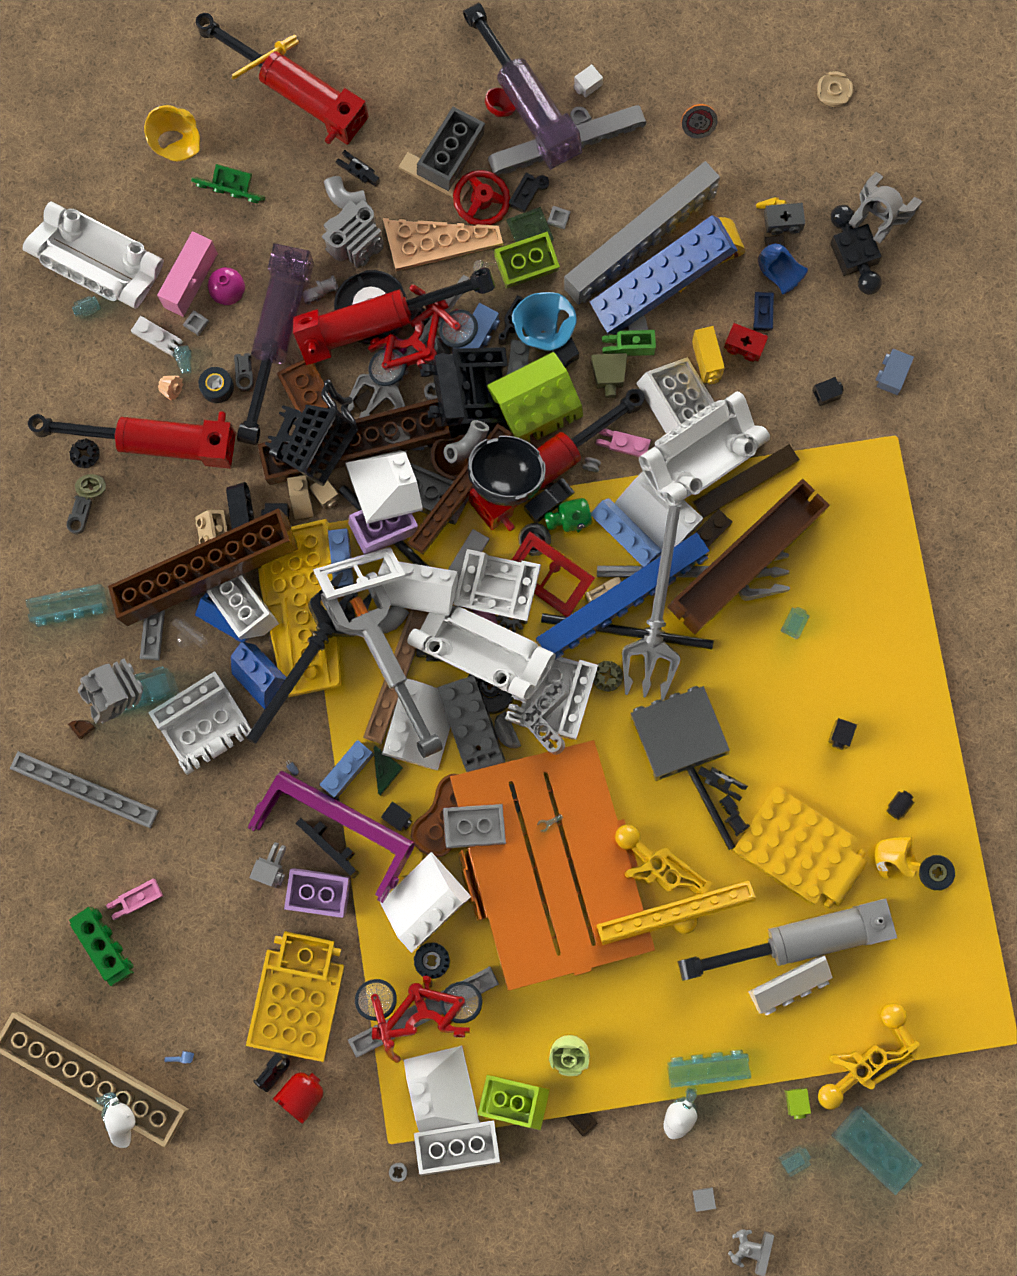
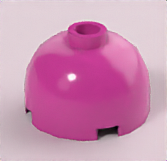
M223 267L215 270L210 275L208 291L215 302L231 305L242 298L245 283L242 276L236 270Z

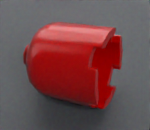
M304 1072L296 1073L274 1096L273 1100L301 1124H304L323 1098V1088L318 1084L321 1080L313 1073L310 1075Z

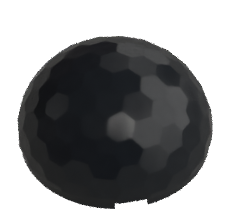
M498 436V438L488 441L487 439L483 440L472 450L467 470L473 488L483 499L495 505L514 506L528 501L539 491L545 479V462H543L539 455L540 452L529 442L513 436Z

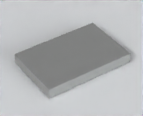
M503 804L443 808L446 848L506 844Z

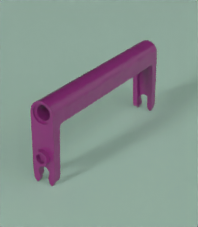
M280 771L262 802H259L255 807V814L248 825V829L252 828V831L261 829L283 793L315 809L395 854L375 894L378 896L377 900L383 903L391 889L397 886L399 882L398 876L411 855L415 842L294 776Z

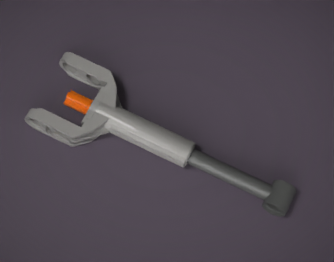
M375 572L366 575L368 580L378 577ZM383 585L368 589L377 606V609L373 611H367L361 597H356L350 601L357 615L350 623L337 598L327 600L325 594L322 593V602L336 630L349 635L364 637L390 689L394 688L420 739L417 742V748L421 756L426 758L443 749L442 743L436 734L430 735L404 684L407 679L382 631V626L391 604Z

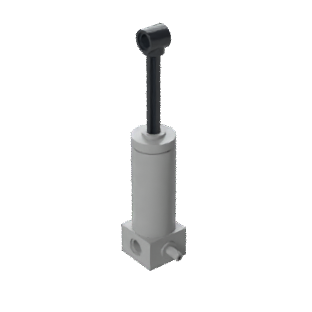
M881 899L853 906L850 909L768 929V943L701 960L696 956L677 962L682 981L702 976L703 971L767 955H772L777 965L781 966L861 945H871L895 939L897 935L887 899Z

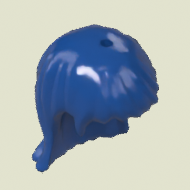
M771 244L765 247L759 254L758 263L760 270L779 287L783 295L793 290L808 272V268L799 264L789 251L780 244Z

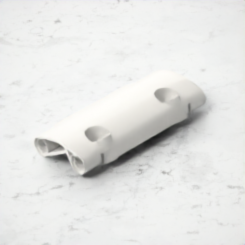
M52 201L45 207L44 221L27 237L23 244V251L38 258L45 267L110 301L117 299L134 309L138 308L150 290L149 288L154 284L164 263L162 258L149 251L147 252L140 242L113 230L76 209H65ZM72 248H74V249H76V250H78V251H80V252L86 254L87 256H85V255H83V254H81V253H79V252L73 250ZM97 261H99V262H101V263H103V264H105V265H107V266L113 268L114 270H112V269H110V268H108V267H106V266H104V265L98 263Z
M737 391L724 400L713 402L654 443L655 446L639 457V463L646 478L659 496L668 505L675 506L691 494H699L702 490L753 456L757 448L770 440V434L766 428L754 425L744 395Z
M453 605L449 615L429 612L421 629H413L407 640L409 645L523 700H527L540 686L552 667L556 656L555 653L538 646L537 643L466 609ZM440 644L439 650L433 652L434 647ZM506 676L505 683L500 684L501 677Z

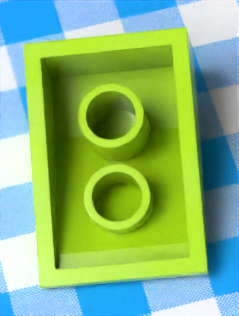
M487 1075L478 1115L541 1130L550 1090Z

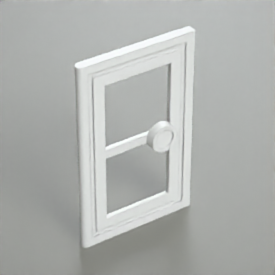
M391 547L313 569L327 600L406 578ZM384 558L391 571L390 574L368 580L367 577L361 574L358 565ZM354 567L359 577L356 580L357 583L334 590L327 574Z

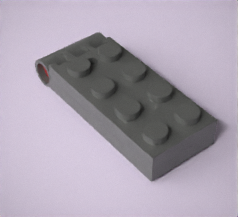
M410 463L417 480L423 510L420 512L429 515L454 481ZM469 496L448 523L453 525L457 523L469 500Z
M472 675L437 687L466 772L505 763V757L477 677ZM477 745L481 746V750L477 749Z

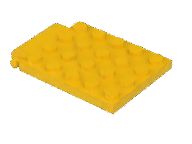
M775 786L751 822L750 827L747 828L733 849L735 853L815 905L821 895L825 896L827 900L824 905L831 909L834 903L840 906L867 864V861L863 859L866 855L864 850L859 849L857 854L851 851L858 838L778 786Z
M284 931L283 937L276 935L274 943L281 944L280 951L267 949L246 1046L324 1062L345 967L343 964L333 963L332 957L333 955L340 957L341 949L335 948V941Z

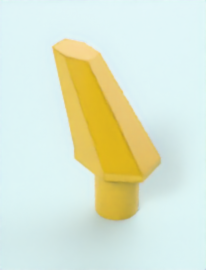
M774 197L758 202L756 208L765 209L766 206L787 204L786 200H779V197Z

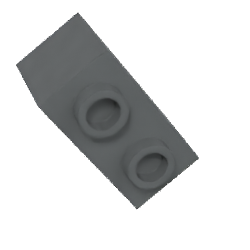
M803 203L765 207L766 233L780 235L782 232L790 231L791 234H796L804 229Z

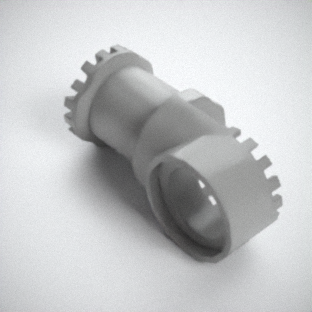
M334 275L324 281H316L317 287L310 288L308 291L305 290L302 295L305 303L310 305L313 301H320L321 297H324L326 293L337 292L339 288Z

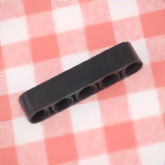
M243 482L227 487L226 494L232 529L254 520L251 493L247 483Z

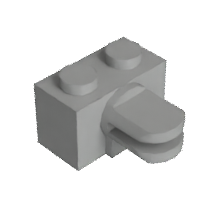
M274 842L267 860L259 857L249 878L277 888V885L281 886L285 874H282L283 869H281L280 863L286 851V846L282 845L278 851L279 843Z

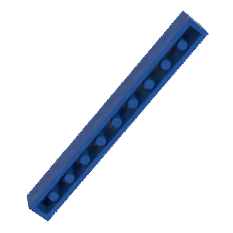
M697 532L674 547L668 586L674 583L676 577L680 574L684 576L692 570L691 567L695 564L701 565L708 560L707 556H709L710 550ZM661 556L536 638L537 644L555 653V660L564 655L563 651L568 648L573 649L580 644V640L585 637L586 639L596 634L595 630L601 626L602 628L607 627L616 616L619 618L624 616L628 612L627 609L633 605L635 607L639 606L648 595L654 596Z

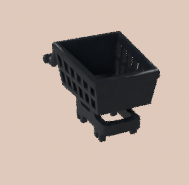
M329 379L324 381V387L321 392L322 399L329 409L306 404L302 413L299 410L283 405L282 408L286 411L284 413L279 412L284 417V421L276 437L268 436V439L272 440L271 443L265 442V445L271 448L269 454L272 457L290 465L321 486L325 485L359 430L354 417L347 409L353 401L352 398L342 397ZM333 399L337 401L340 405H342L340 409L341 413L337 410V405L333 401ZM292 425H295L296 427L292 435L290 436L289 432L291 430ZM331 425H335L334 430H329ZM343 427L350 430L348 431L347 435L339 433V429ZM327 433L331 434L329 439L324 438ZM336 436L344 438L341 444L333 441ZM322 442L326 443L324 448L320 447ZM331 445L338 447L335 453L328 450ZM317 450L322 451L319 457L315 455ZM326 454L333 456L330 462L323 459ZM313 459H316L317 461L315 462V464H311V461ZM321 462L327 465L325 470L318 468ZM308 467L312 468L310 473L307 472ZM316 471L322 474L319 479L314 477Z

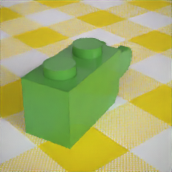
M655 330L619 331L617 335L602 336L603 343L617 344V346L602 348L604 354L627 353V356L655 354Z

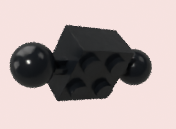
M838 205L832 210L830 215L832 224L842 230V233L833 236L830 243L843 276L859 271L858 287L860 291L867 295L875 294L881 288L882 279L877 272L871 271L870 267L879 264L882 257L876 241L873 240V234L869 225L865 224L853 229V226L849 224L854 215L853 210L847 205Z

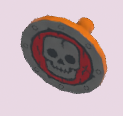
M705 104L693 105L688 108L681 119L682 129L685 134L697 139L710 135L716 129L718 123L717 114L714 109Z

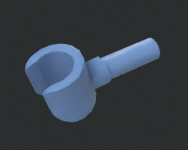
M183 1051L182 1057H165V1062L191 1063L194 1053Z

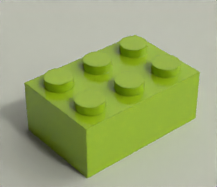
M548 232L503 246L494 251V256L506 289L557 272L560 268Z

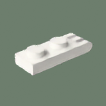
M142 316L139 317L131 329L133 334L174 357L175 353L170 348L176 351L179 349L174 342L178 344L183 343L180 338Z

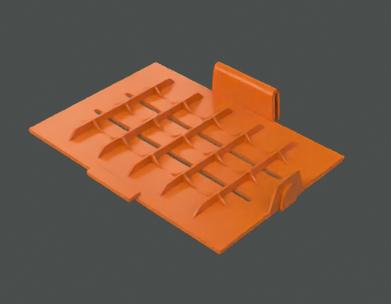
M594 740L565 747L563 752L557 755L548 751L450 776L458 807L503 804L506 844L469 847L466 854H464L462 849L459 858L463 869V881L466 891L471 895L469 902L470 904L472 903L476 921L485 918L489 919L508 991L571 974H574V976L582 975L592 971V968L655 951L650 932L602 945L597 929V924L644 910L635 879L625 876L627 870L638 865L634 851L632 849H623L616 842V831L622 825H626L624 819L617 820ZM544 773L548 774L551 790L547 789ZM509 782H512L514 785L516 799L512 797ZM551 792H553L560 816V824H557L549 796ZM516 801L519 803L525 824V833H522L514 804ZM560 826L563 827L571 855L570 858H567L558 828ZM525 835H528L536 867L531 865L523 837ZM569 860H572L573 866L581 892L578 893L576 892L573 877L569 867ZM535 869L538 871L546 900L544 902L541 901L533 872ZM582 894L584 905L590 922V927H586V923L578 899V895ZM543 904H547L556 936L551 937ZM588 929H592L596 943L595 946L591 944ZM552 939H557L560 956L556 954Z

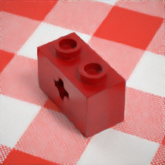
M733 323L724 348L732 355H743L750 362L759 361L768 336Z

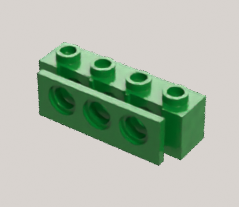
M87 907L69 919L70 926L104 981H107L110 987L115 986L134 973L132 971L134 966L129 958L125 959L122 955L123 948L118 941L114 942L111 935H113L110 927L107 924L104 926L101 919L103 916L97 908ZM91 924H94L95 930L91 934L89 927ZM102 940L105 942V948L103 950L99 948V944ZM112 957L116 960V964L113 967L110 966V959Z

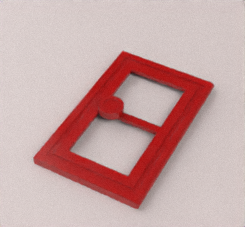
M530 531L511 560L517 562L524 561L532 547H535L553 560L549 565L550 571L540 585L536 584L534 594L565 617H569L595 577ZM561 567L581 580L566 603L543 588L551 575L559 572Z

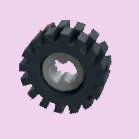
M433 942L426 943L416 951L414 966L421 976H430L431 979L439 978L449 968V953L442 945ZM429 955L437 957L435 960L437 964L433 967L427 965L429 961L427 957Z

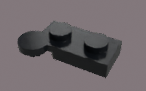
M526 172L508 202L509 206L525 214L537 191L545 190L549 187L548 177L540 175L534 178L533 175Z

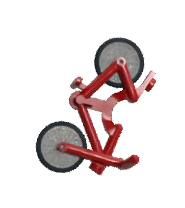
M414 284L409 287L410 291L418 296L426 294L423 289ZM446 300L426 305V310L411 321V326L415 327V331L410 338L398 340L394 334H390L383 339L374 338L371 340V345L368 347L371 353L386 346L385 349L375 353L369 362L368 371L371 379L380 386H391L402 379L408 366L417 364L422 369V365L426 364L425 361L432 362L434 356L437 355L434 345L440 317L442 321L439 327V334L442 341L454 348L468 345L473 341L478 331V323L475 316L469 311L461 309L447 313L445 309L449 308ZM432 315L426 346L419 339L424 329L423 321ZM412 346L418 352L404 356L396 348L402 349Z
M423 976L425 988L419 983L411 984L408 988L409 995L386 1023L385 1018L395 1009L397 995L392 985L381 979H372L363 983L357 990L355 1006L362 1017L378 1022V1027L372 1028V1040H382L387 1056L395 1063H399L401 1057L394 1052L395 1044L391 1038L415 1035L417 1028L414 1026L422 1019L434 1020L438 1024L437 1027L441 1033H453V1036L457 1038H464L466 1033L470 1034V1027H454L450 1024L452 1022L467 1023L478 1016L483 1003L480 991L468 982L453 983L443 993L430 990L433 984L430 976ZM424 998L440 1002L444 1017L435 1011L428 1010ZM415 1001L418 1012L409 1018L405 1028L391 1030L412 1002Z

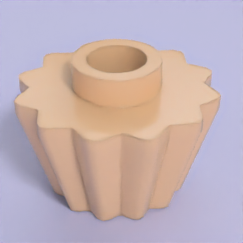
M163 376L158 385L159 391L170 401L176 400L182 391L183 379L180 376Z

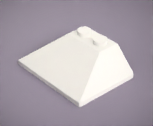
M398 450L346 462L350 479L367 524L423 510L417 480L406 452Z
M467 549L453 605L528 621L541 565L527 561L517 562L493 557L484 552Z
M462 1046L404 1059L408 1089L419 1132L480 1123Z

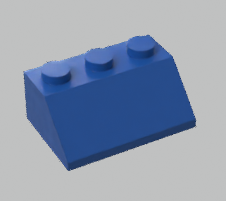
M208 593L200 599L195 616L237 641L246 642L249 639L238 638Z
M241 641L231 655L232 675L265 710L287 677L255 644Z

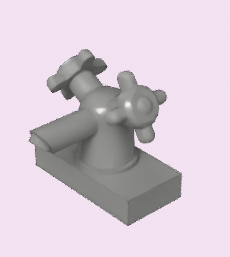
M741 1229L737 1231L732 1237L733 1239L739 1237V1251L735 1255L731 1251L728 1252L732 1262L740 1267H744L745 1265L741 1262L744 1257L757 1260L755 1273L765 1276L774 1235L764 1231L762 1242L759 1244L748 1241L747 1235L752 1234L751 1230Z

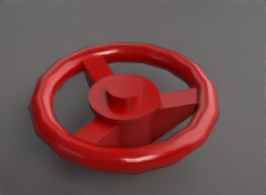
M486 170L471 171L463 175L455 185L453 192L454 207L459 216L469 224L493 225L501 221L509 210V189L504 180L492 172ZM477 177L493 180L500 187L503 196L494 192L488 184L480 182ZM469 181L474 191L471 194L472 205L466 213L461 205L460 194L462 187ZM491 203L502 204V208L497 215L489 219L480 220L473 218L478 209H487Z

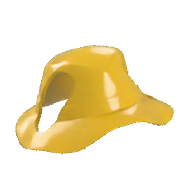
M163 105L154 108L148 114L144 125V133L147 143L158 155L178 162L187 160L200 151V135L196 120L189 111L171 105ZM168 131L182 133V139L169 144L166 148L160 147L158 139L163 133Z

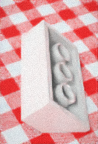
M384 559L379 569L378 577L391 573ZM399 562L406 578L382 584L391 601V606L449 615L459 580L457 571Z
M244 574L206 591L239 639L263 636L279 624Z
M818 956L748 992L758 1012L768 1015L776 1011V1006L780 1004L786 1006L794 1002V997L800 995L802 998L812 993L810 989L816 986L820 989L828 985V980L833 977L825 956Z
M494 1120L414 1133L418 1169L421 1176L501 1163Z

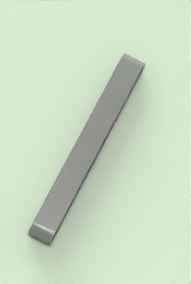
M636 105L496 152L488 157V161L493 173L499 176L498 174H507L516 171V168H525L533 165L534 162H542L555 155L557 157L566 154L569 150L573 149L575 151L584 148V145H592L601 142L602 139H610L619 136L618 134L624 132L625 134L634 131L637 127L641 126L643 128L647 122L641 107Z

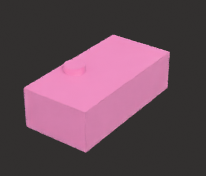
M193 231L191 232L157 294L164 308L184 317L218 255L212 240Z

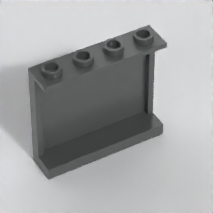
M698 686L691 687L686 693L672 694L669 696L670 699L664 701L659 699L652 702L648 707L639 706L631 712V720H633L652 767L655 781L729 755L730 749L704 686L700 688Z

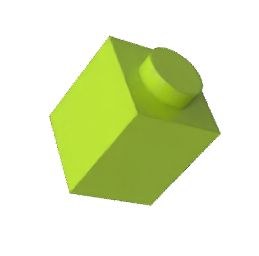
M806 1088L785 1090L788 1115L794 1116V1119L806 1118V1114H811L808 1090Z

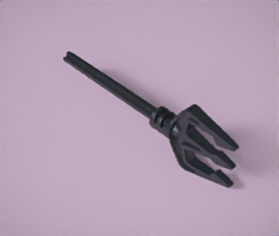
M340 572L330 581L333 588H338L343 572ZM322 589L308 603L309 610L317 625V631L312 632L314 637L307 639L309 645L246 738L251 743L257 744L318 651L325 649V644L329 643L328 638L333 636H357L336 630L327 610L320 604L322 600L321 594L324 593ZM355 593L345 595L339 602L343 612L348 601L354 597ZM371 594L363 600L367 611L372 600Z

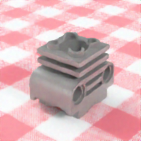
M363 199L357 205L349 201L337 216L329 219L324 224L326 233L322 235V238L326 243L327 248L325 250L338 261H344L349 257L350 262H354L355 267L358 268L365 266L374 253L378 254L383 249L382 232L379 228L377 229L374 211Z
M125 659L120 660V664L118 662L113 663L112 667L110 664H105L89 671L88 675L80 679L81 685L77 691L87 704L92 703L90 711L95 724L100 722L103 724L121 715L126 707L130 709L133 704L134 706L139 704L144 689L139 680L136 681L133 675V667L130 663L127 664Z

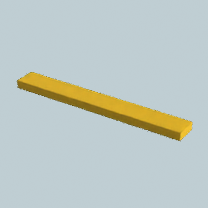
M746 881L597 924V929L602 945L750 903L756 901V897L750 881Z

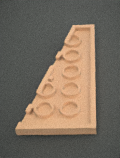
M383 218L396 271L503 246L499 226L477 224L476 226L464 225L463 223H457L456 225L447 224V222L419 220L418 222H412L404 219L397 221Z

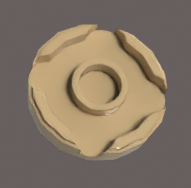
M838 71L829 72L819 79L816 88L817 95L825 105L840 107L850 100L853 93V83L844 73Z

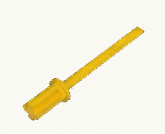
M291 35L281 42L277 41L274 45L275 49L233 73L232 80L264 62L274 51L285 55L287 50L299 44L297 36Z

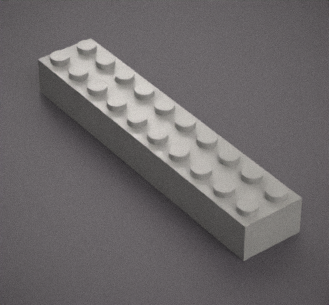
M706 161L703 162L565 275L564 290L578 305L582 302H588L592 297L591 294L596 290L598 292L606 286L608 280L616 279L620 274L619 271L624 267L626 269L634 263L636 257L644 256L648 251L647 248L651 245L656 246L662 240L661 237L667 233L669 235L676 228L675 225L679 222L684 223L689 218V214L692 211L697 212L700 210L703 202L707 199L709 201L717 195L720 176Z

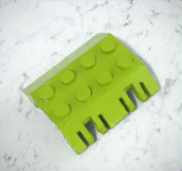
M554 352L487 385L494 402L499 404L509 429L513 433V437L523 439L530 444V434L533 433L534 438L538 440L541 438V435L544 437L558 430L557 426L559 429L564 427V417L569 423L574 422V419L578 420L583 417L582 404L570 376Z

